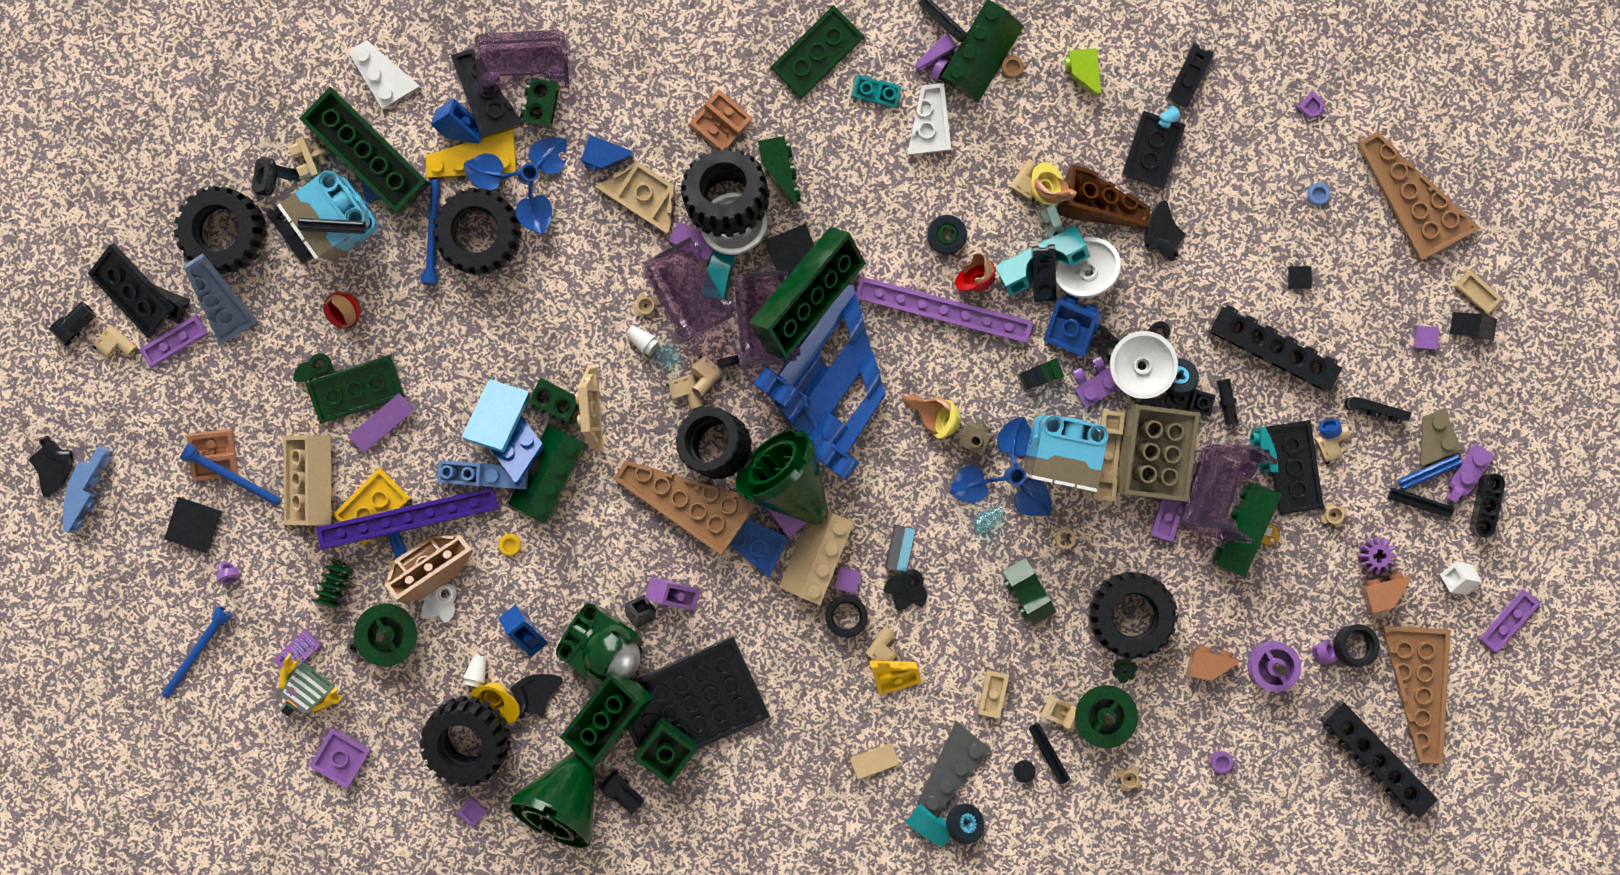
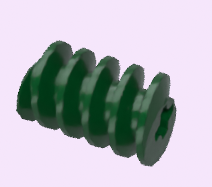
M329 557L328 560L333 564L324 566L329 573H321V576L326 581L318 582L317 584L322 587V590L314 591L319 598H311V600L323 606L339 607L340 602L336 599L343 598V594L339 590H346L347 587L342 582L350 581L346 574H352L353 569L348 564Z

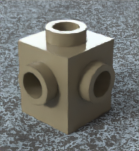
M971 422L967 424L958 444L968 448V453L979 457V455H985L993 450L996 444V440H994L996 433L992 432V428L984 423H979L978 425Z

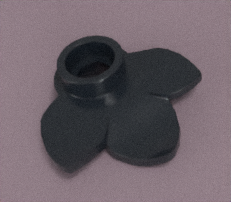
M909 569L903 575L892 576L883 588L885 593L894 594V605L897 611L906 609L912 603L923 607L927 600V591L922 586L923 576L915 569ZM914 576L916 578V582L914 584H909V577Z

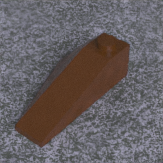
M1073 164L1070 166L1064 181L1069 185V189L1075 190L1077 194L1072 200L1063 201L1058 204V215L1080 221L1146 228L1150 217V206L1129 193L1121 192L1115 188L1116 185L1111 181L1107 183L1099 178L1098 173Z

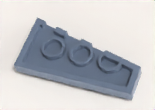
M203 253L184 265V270L195 294L198 296L200 305L209 320L219 346L257 323L256 317Z

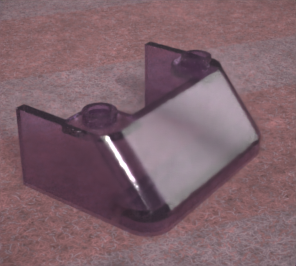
M563 31L483 33L475 36L478 93H483V85H495L496 82L500 81V76L545 74V77L553 82H562L564 80L565 88H569L568 55L565 33Z
M1207 445L1201 452L1190 485L1188 502L1185 501L1180 516L1181 523L1189 529L1222 541L1252 543L1253 539L1240 531L1236 522L1227 519L1239 480L1250 479L1256 473L1258 464L1277 465L1278 460L1258 445Z

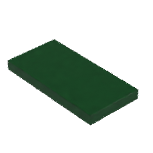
M833 5L770 68L802 100L865 36Z
M391 354L305 381L320 424L387 403L398 393L405 397Z

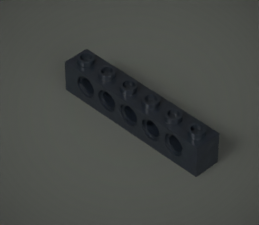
M1226 305V307L1218 308L1207 332L1324 392H1331L1342 370V367L1337 365V360L1329 356L1323 358L1317 355L1318 351L1312 347L1306 346L1303 348L1299 346L1296 339L1290 336L1284 338L1278 335V330L1266 325L1264 328L1258 325L1257 319L1248 315L1243 317L1237 314L1238 310L1234 307ZM1233 321L1240 324V331L1238 333H1234L1231 330L1230 326ZM1253 331L1258 332L1260 335L1258 343L1252 342L1250 338ZM1273 341L1280 345V350L1277 354L1273 353L1270 348ZM1292 352H1297L1300 356L1297 364L1291 361L1290 356ZM1313 362L1319 364L1320 370L1317 374H1314L1310 369Z
M1339 700L1320 718L1324 722L1322 727L1331 736L1335 733L1340 738L1338 741L1339 745L1347 752L1351 750L1356 755L1353 759L1362 768L1367 766L1370 769V777L1378 784L1382 782L1387 787L1384 791L1393 800L1396 798L1402 803L1400 807L1407 815L1411 816L1413 814L1420 818L1438 800L1345 702ZM1349 722L1350 730L1343 734L1341 730L1342 725ZM1365 739V747L1359 750L1357 748L1358 741ZM1376 755H1381L1380 764L1374 766L1373 758ZM1392 771H1396L1397 778L1390 782L1388 779L1389 774ZM1412 787V795L1405 798L1404 791Z

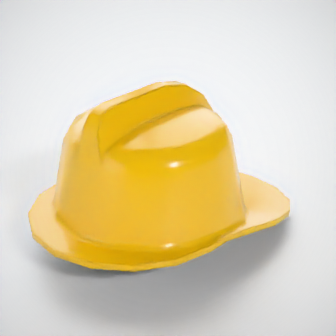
M491 682L477 686L470 694V698L472 696L478 697L482 703L485 700L490 702V707L493 709L497 708L501 712L499 716L501 718L505 717L507 723H513L520 715L517 701L499 683Z

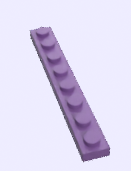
M861 276L856 290L858 300L1023 343H1028L1033 321Z

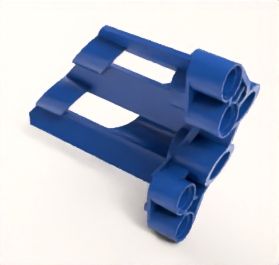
M848 284L809 331L778 374L766 365L753 382L757 388L772 399L780 412L798 433H801L800 430L802 429L813 439L818 461L846 481L860 464L848 453L886 396L853 284ZM844 318L850 340L832 365L826 366L821 359V348ZM861 374L867 395L847 423L844 424L836 418L839 401L858 375Z

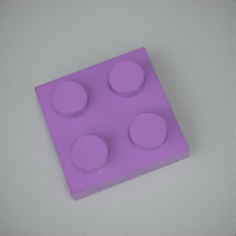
M332 727L309 767L348 789L372 749L337 728Z

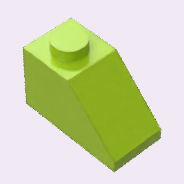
M1097 48L1069 51L1068 57L1064 58L1065 71H1069L1070 77L1093 96H1099L1101 85Z

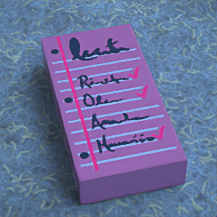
M305 629L273 661L282 668L286 656L290 653L291 660L297 661L300 658L304 662L322 644Z

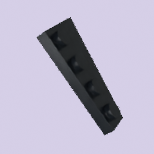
M473 49L451 55V60L481 139L524 126V122L502 94L497 83L488 74L487 69Z

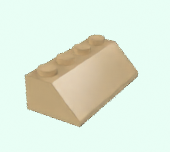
M331 435L283 436L284 525L310 526L331 524L333 515L331 509V496L333 492L331 487Z
M828 511L827 518L823 523L816 525L807 523L802 529L779 587L821 605L854 521Z

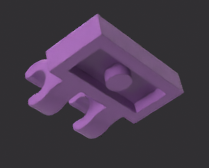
M1100 356L1091 360L1098 373L1093 378L1087 380L1081 368L1071 372L1079 384L1078 387L1074 388V391L1084 408L1089 407L1119 389L1113 381L1110 368H1106Z

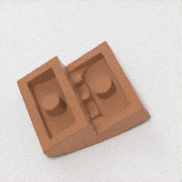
M718 89L705 103L704 108L689 123V127L715 149L722 151L723 148H729L753 117Z
M233 429L191 433L186 436L187 442L197 447L196 450L199 451L200 455L238 475ZM189 462L193 481L224 478L196 462Z

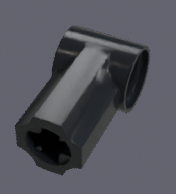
M81 301L65 317L56 320L49 330L64 346H68L72 343L71 340L75 336H80L79 332L97 315L86 303Z
M614 769L599 787L609 798L615 799L632 815L643 804L645 799L629 785L626 778L620 777L618 775L619 772Z

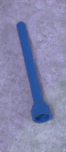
M438 178L431 180L426 269L421 274V284L432 283V285H438L439 275H437L435 270L436 240L432 234V231L435 230L433 220L434 217L437 218V210L439 208L440 180Z
M189 443L179 459L186 463L196 462L274 505H279L281 502L278 496L200 455L199 451L196 450L197 447Z
M220 605L215 608L212 613L213 621L163 690L162 696L164 698L171 696L219 626L228 623L233 616L231 612H223L225 608Z

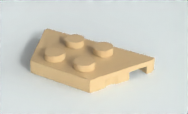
M636 161L626 169L615 173L609 179L596 185L598 190L667 235L669 234L675 186Z
M597 366L587 367L578 385V392L575 395L576 404L579 405L580 414L577 416V423L593 451L604 452Z

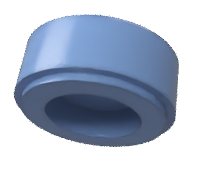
M1315 183L1307 190V199L1315 206L1325 204L1330 198V190L1323 183Z

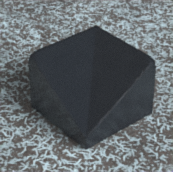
M645 595L625 603L624 612L636 629L655 619L656 609L645 598Z

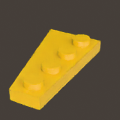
M514 129L483 138L478 144L466 142L425 155L427 178L467 176L463 166L464 162L485 153L493 154L501 160L503 164L501 174L514 172L516 170Z

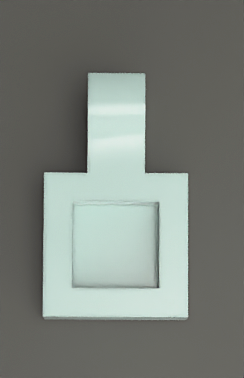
M1041 203L1043 210L1040 213L1044 222L1050 223L1048 237L1052 238L1056 231L1061 232L1064 228L1055 205L1048 206Z

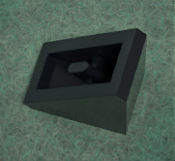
M1452 312L1449 334L1494 341L1497 319L1484 314Z

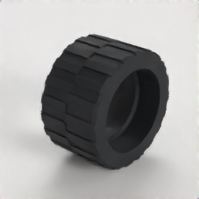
M707 406L705 408H698L696 411L688 414L686 419L684 418L677 431L676 449L681 461L688 468L710 479H726V477L735 475L741 466L747 462L751 452L750 433L745 424L719 407ZM715 425H726L729 433L726 450L716 460L703 462L699 454V444L702 436L709 428Z

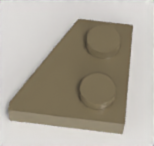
M1445 408L1422 417L1420 466H1424L1462 449Z

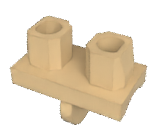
M303 136L297 138L298 143L289 147L288 150L294 160L303 156L306 163L296 167L300 178L317 177L321 174L316 159H318L320 165L326 164L324 156L329 154L328 148L321 149L319 143L316 142L312 144L313 152L308 139H304Z

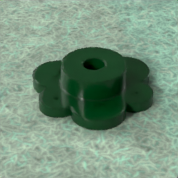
M1129 658L1116 660L1113 663L1114 670L1112 674L1114 677H1118L1120 683H1126L1128 679L1133 680L1135 678L1134 673L1138 667L1136 663L1130 662Z

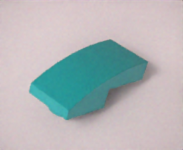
M856 75L850 97L896 108L902 86Z
M713 251L704 285V298L725 302L731 284L730 275L736 260L735 255Z
M1265 427L1252 429L1250 444L1252 451H1261L1258 461L1261 473L1279 472L1275 447Z
M922 804L905 821L919 834L941 847H944L951 838L947 831L946 820L941 816L935 817Z

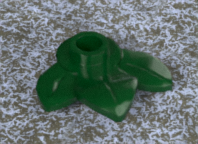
M323 353L313 355L309 362L301 363L296 368L293 380L295 382H305L335 372L332 368L331 359ZM319 360L325 363L322 369L316 365Z

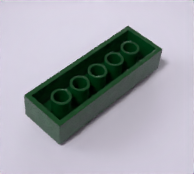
M329 87L299 118L396 214L401 215L431 185L419 171L332 87Z
M829 227L749 322L768 354L787 359L866 264L849 232Z

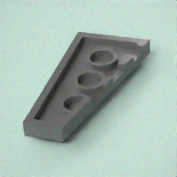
M957 721L953 725L917 802L918 806L922 804L935 817L991 750Z

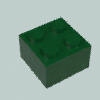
M661 717L634 751V760L670 786L697 752V742Z

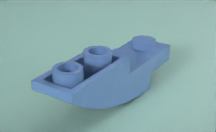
M97 447L89 463L79 461L73 471L63 505V531L66 533H73L75 530L79 531L85 522L83 519L87 511L90 512L96 504L94 498L97 494L91 491L90 488H94L100 480L98 474L101 469H105L111 462V457L109 456L112 451L106 447Z
M439 460L437 482L527 489L529 470H526L521 478L522 482L516 487L501 465Z

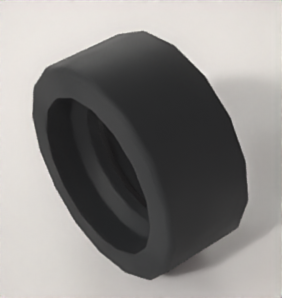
M842 595L830 602L826 609L825 619L828 628L833 634L843 638H851L864 630L868 614L865 605L860 599L852 595ZM844 603L854 605L860 614L858 624L848 630L838 627L833 618L835 609Z
M1355 624L1345 626L1337 632L1333 648L1335 655L1344 665L1362 667L1375 661L1379 654L1380 643L1374 630L1366 625ZM1351 633H1360L1366 639L1367 650L1364 657L1360 659L1352 658L1347 652L1346 641Z

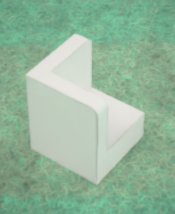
M1455 561L1440 574L1450 593L1467 595L1482 583L1474 567L1468 563Z

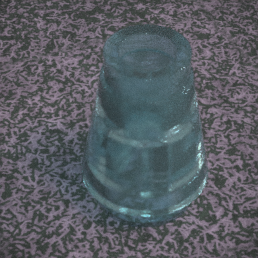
M997 504L974 515L975 518L971 522L982 535L983 533H988L1006 514L1003 508Z

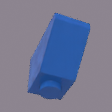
M455 99L435 110L431 125L446 139L476 144L481 142L482 139L473 115Z
M590 135L581 161L585 163L584 167L591 171L597 172L598 169L604 171L631 159L634 153L631 150Z
M516 604L498 618L506 634L528 655L533 656L548 644L533 622Z

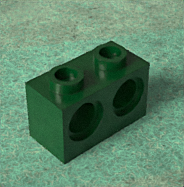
M531 77L530 83H527L525 87L527 102L526 105H522L520 118H523V122L526 125L552 129L560 89L558 82ZM539 88H547V94L544 97L536 96V91ZM536 109L543 111L542 117L539 119L532 118V112Z
M543 378L539 379L528 400L529 403L533 404L532 409L542 414L545 411L553 414L551 419L561 424L564 421L571 422L579 406L576 404L574 394ZM542 391H547L550 395L549 401L545 404L539 400V395ZM563 401H567L570 405L569 411L565 414L559 411V404Z

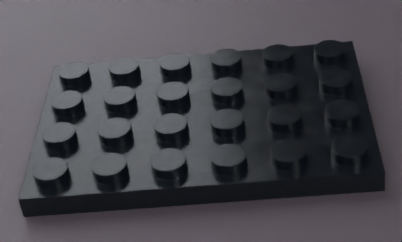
M731 636L633 680L638 682L654 698L628 731L636 748H638L659 719L663 717L697 742L698 750L769 718L770 714L734 636Z

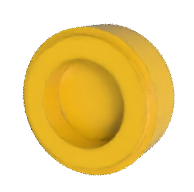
M512 533L503 535L498 543L499 550L507 556L517 554L521 549L520 538Z

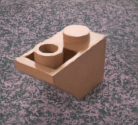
M1395 572L1388 575L1389 579L1380 581V578H1373L1367 580V585L1361 586L1368 612L1377 613L1395 608L1411 580L1410 576L1402 575L1401 572Z
M1198 645V649H1191L1186 675L1212 681L1236 666L1239 659L1233 657L1234 653L1220 650V654L1212 653V648Z

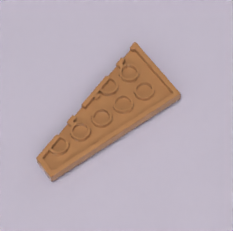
M1376 132L1356 143L1419 261L1481 229L1461 209H1458L1425 175H1422L1409 160L1407 161L1382 134Z
M625 461L613 478L720 555L725 553L757 506L745 501L739 493L630 461Z
M1381 625L1417 760L1420 763L1443 764L1451 630Z

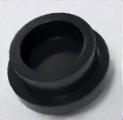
M1021 760L1015 764L1013 774L1019 782L1027 783L1035 777L1036 770L1030 761Z

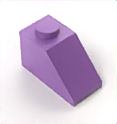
M651 577L645 598L662 605L694 611L700 589L666 579Z

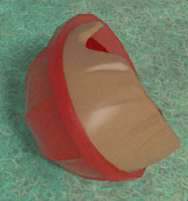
M981 253L974 254L972 261L962 266V271L955 279L957 290L980 293L989 289L995 281L996 268L994 263Z
M334 292L327 297L323 306L327 320L335 327L342 329L356 325L362 311L358 299L351 293Z

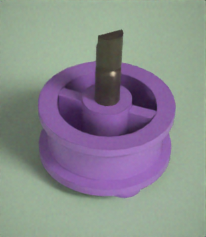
M1265 641L1251 651L1247 668L1251 679L1258 686L1271 692H1282L1291 688L1298 681L1301 674V661L1296 651L1290 646L1278 641Z

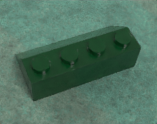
M986 0L968 30L967 37L961 42L940 80L979 103L1024 26L1006 9L990 0Z
M547 424L540 438L544 449L534 459V464L528 471L527 489H515L508 504L522 513L544 524L549 522L587 446V443Z
M1248 483L1247 486L1244 485L1239 493V497L1242 499L1239 505H1235L1231 511L1230 518H1232L1230 526H1225L1222 531V544L1220 547L1217 546L1212 554L1214 565L1236 575L1246 577L1282 496L1281 493L1255 483Z
M610 673L560 738L593 768L605 760L654 697L638 682L615 673Z

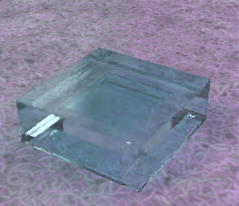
M669 340L651 354L665 372L683 358Z

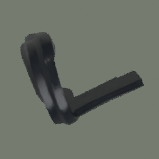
M262 156L255 162L251 189L256 194L269 196L275 191L277 177L291 182L292 180L299 181L298 171L294 168L276 165L272 158ZM264 168H265V170H266V177H265L264 182H263L262 184H260L261 179H262V177H263Z

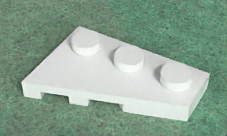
M366 40L348 51L383 110L421 88L369 41Z
M944 83L922 85L907 156L951 150Z

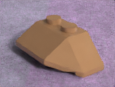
M454 534V536H430L393 561L384 585L396 602L421 600L456 577L473 551L460 534Z

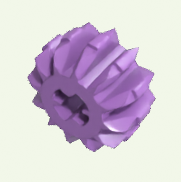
M1374 537L1373 541L1366 539L1367 546H1359L1364 551V554H1357V557L1364 558V560L1360 561L1359 565L1366 566L1365 571L1368 573L1372 570L1375 575H1379L1381 571L1387 573V565L1395 566L1394 562L1390 561L1391 558H1397V554L1390 553L1395 549L1394 545L1388 546L1389 540L1383 539L1381 541L1380 537ZM1381 553V558L1375 559L1373 555Z

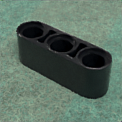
M1485 474L1479 480L1470 521V531L1477 537L1488 538L1495 533L1505 489V480L1499 474ZM1490 478H1493L1496 482L1493 489H1490L1488 486ZM1488 499L1491 507L1488 511H1485L1483 504ZM1482 521L1486 524V530L1483 533L1479 531V524Z

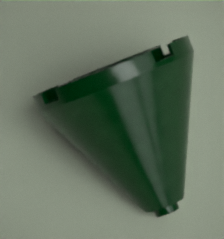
M793 429L785 430L763 442L749 455L752 461L746 469L744 466H741L735 480L736 491L747 502L812 525L821 524L827 518L828 507L814 441L802 429L800 430L801 433H796Z
M573 751L514 794L508 803V809L521 822L540 834L544 831L553 835V840L559 843L585 849L593 838L595 766L591 768Z

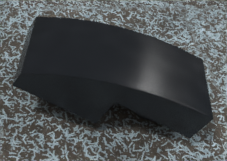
M1196 389L1185 397H1173L1166 394L1164 404L1185 411L1200 412V415L1210 417L1216 395Z

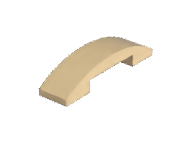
M1102 410L1100 425L1107 429L1108 440L1097 492L1093 491L1092 499L1116 500L1117 471L1125 412Z

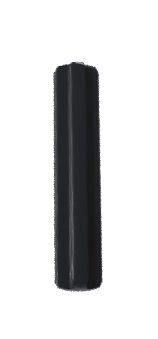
M932 0L918 1V4L958 42H963L967 37V33Z
M299 218L298 229L301 231L365 234L366 222Z
M1391 488L1388 493V499L1447 518H1451L1454 512L1453 506L1403 490Z
M1038 722L1032 724L1029 727V731L1059 784L1068 782L1070 777Z

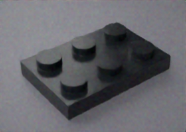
M1143 111L1121 175L1164 189L1186 125L1179 122H1171L1169 128H1163L1159 125L1160 116Z

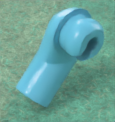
M1176 105L1168 106L1167 111L1160 115L1159 125L1161 127L1169 128L1171 122H1176L1179 119L1180 112Z

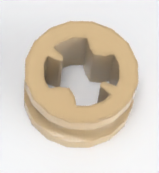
M1061 529L1055 536V542L1060 548L1069 549L1074 546L1076 536L1071 530ZM1063 533L1067 535L1069 533L1071 535L1069 538L1070 544L1066 545L1064 543L1062 545L1060 543L1062 540L1060 535Z

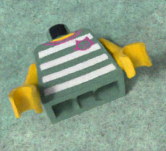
M290 653L286 656L279 676V687L282 690L280 696L286 700L280 708L283 714L291 717L296 709L304 714L308 711L316 712L332 704L339 703L345 696V694L338 695L336 693L337 686L333 688L334 685L302 662L300 658L297 661H293L290 659Z

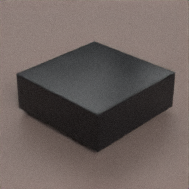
M1289 266L1288 289H1312V267Z

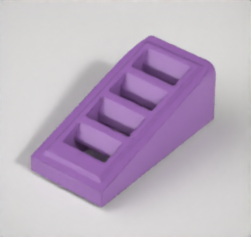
M948 32L915 64L916 72L919 73L936 63L940 58H944L955 51L956 44Z

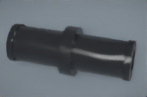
M1231 378L1216 381L1220 395V401L1218 402L1219 406H1222L1225 425L1239 423L1235 406L1237 399L1233 396Z

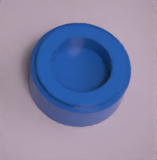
M1337 419L1324 420L1318 426L1320 436L1325 439L1335 438L1342 433L1341 423Z

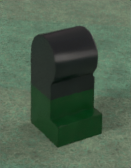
M1057 358L1018 374L1024 391L1065 377Z

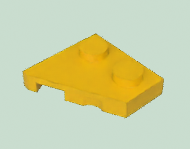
M869 661L879 695L922 683L916 662Z

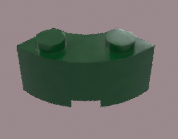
M1026 558L1003 570L1006 577L1003 583L1009 593L1013 591L1022 606L1018 609L1024 620L1029 618L1032 625H1035L1056 613L1050 598Z

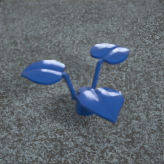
M551 137L533 144L528 156L534 164L527 163L522 166L520 171L515 170L511 173L501 174L503 171L501 160L489 153L480 154L464 162V170L473 185L479 189L484 188L489 191L496 190L499 187L500 178L505 179L518 176L521 183L528 185L529 199L524 198L518 202L515 209L516 218L523 227L538 234H543L549 227L552 219V206L546 196H532L533 183L539 175V167L543 173L548 175L557 174L563 169L566 159H560L559 153L564 152L566 154V139Z
M1018 417L1009 421L998 434V448L1003 453H1010L1013 466L1006 469L1003 477L984 479V473L978 467L967 466L962 468L956 474L949 489L955 498L969 503L979 502L988 495V487L985 483L1006 481L1012 485H1019L1021 488L1014 497L1015 506L1019 512L1027 516L1051 515L1052 502L1046 485L1036 479H1029L1024 485L1026 473L1022 468L1018 467L1019 464L1014 457V454L1025 456L1027 453L1031 428L1026 418Z

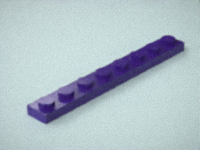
M494 487L328 524L316 527L320 548L325 550L499 510Z

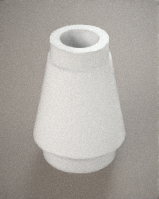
M634 325L626 332V336L642 354L650 356L659 346L660 342L656 336Z
M474 654L463 677L465 679L464 685L477 687L481 686L482 683L485 684L487 657Z

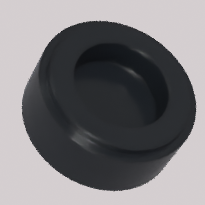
M738 355L716 360L719 368L739 364L740 362Z

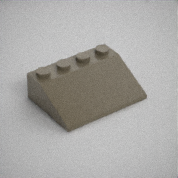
M1127 403L1116 492L1188 502L1200 412Z

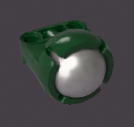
M588 603L580 609L562 636L556 649V655L559 660L566 662L600 686L610 673H615L629 679L637 671L642 655L641 646H643V640L634 630L609 614L604 608ZM596 610V616L592 619V613ZM572 649V654L568 657V652Z

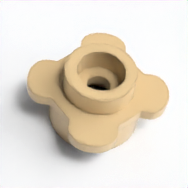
M643 293L637 296V306L634 307V313L653 318L658 299L656 297H647Z
M1332 502L1325 505V513L1321 516V521L1325 524H1333L1336 528L1341 527L1344 515L1347 512L1346 508L1334 506Z
M1131 766L1130 769H1119L1117 771V777L1120 778L1121 790L1127 791L1128 789L1141 786L1142 782L1139 779L1137 767Z

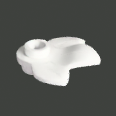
M445 583L421 599L424 601L421 618L432 619L439 615L441 620L447 623L455 613L454 601L457 596L455 587ZM443 590L449 591L450 595L448 598L442 596Z

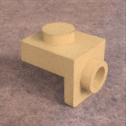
M1050 695L1041 715L1070 730H1073L1076 725V707Z

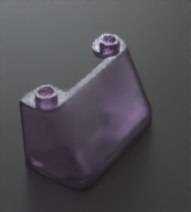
M691 237L642 264V270L685 345L733 318V312L735 311L732 302L729 299L725 300L718 292L700 260L702 249L697 241H692Z
M780 270L733 275L743 369L797 361L796 356H801L800 344L787 359L768 354L749 324L751 319L788 277V271Z

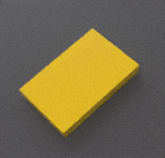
M379 467L333 516L339 522L403 508L412 498ZM372 539L360 541V543L366 546Z

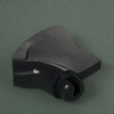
M1163 200L1156 205L1148 219L1144 236L1145 248L1147 251H1158L1164 258L1174 261L1176 260L1175 257L1179 256L1176 247L1185 236V233L1176 225L1167 201Z
M45 436L39 440L42 448L28 460L38 473L43 496L49 497L67 479L72 467L73 452L61 449L55 441L51 440L50 436Z
M535 674L516 682L510 690L514 694L520 708L518 718L523 719L525 712L544 715L548 699L560 686L563 678L552 674Z

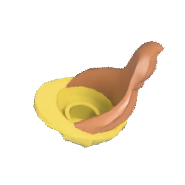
M1043 162L1034 168L1030 191L1036 201L1053 206L1063 201L1072 200L1076 196L1077 192L1069 189V185L1064 181L1056 166Z
M916 394L902 395L905 406L920 413L923 425L935 437L944 439L952 435L959 428L961 414L952 401L937 397L925 400Z

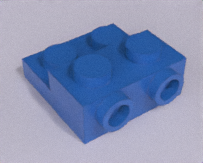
M1066 295V297L1057 299L1043 340L1085 357L1093 335L1097 333L1103 313L1099 312V307L1094 304L1087 303L1085 306L1078 303L1079 299L1077 297Z

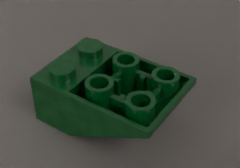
M785 136L758 141L764 171L791 205L797 208V202L801 201L799 186H794L793 180H797L794 163L790 164L789 158H793L790 141L786 142Z

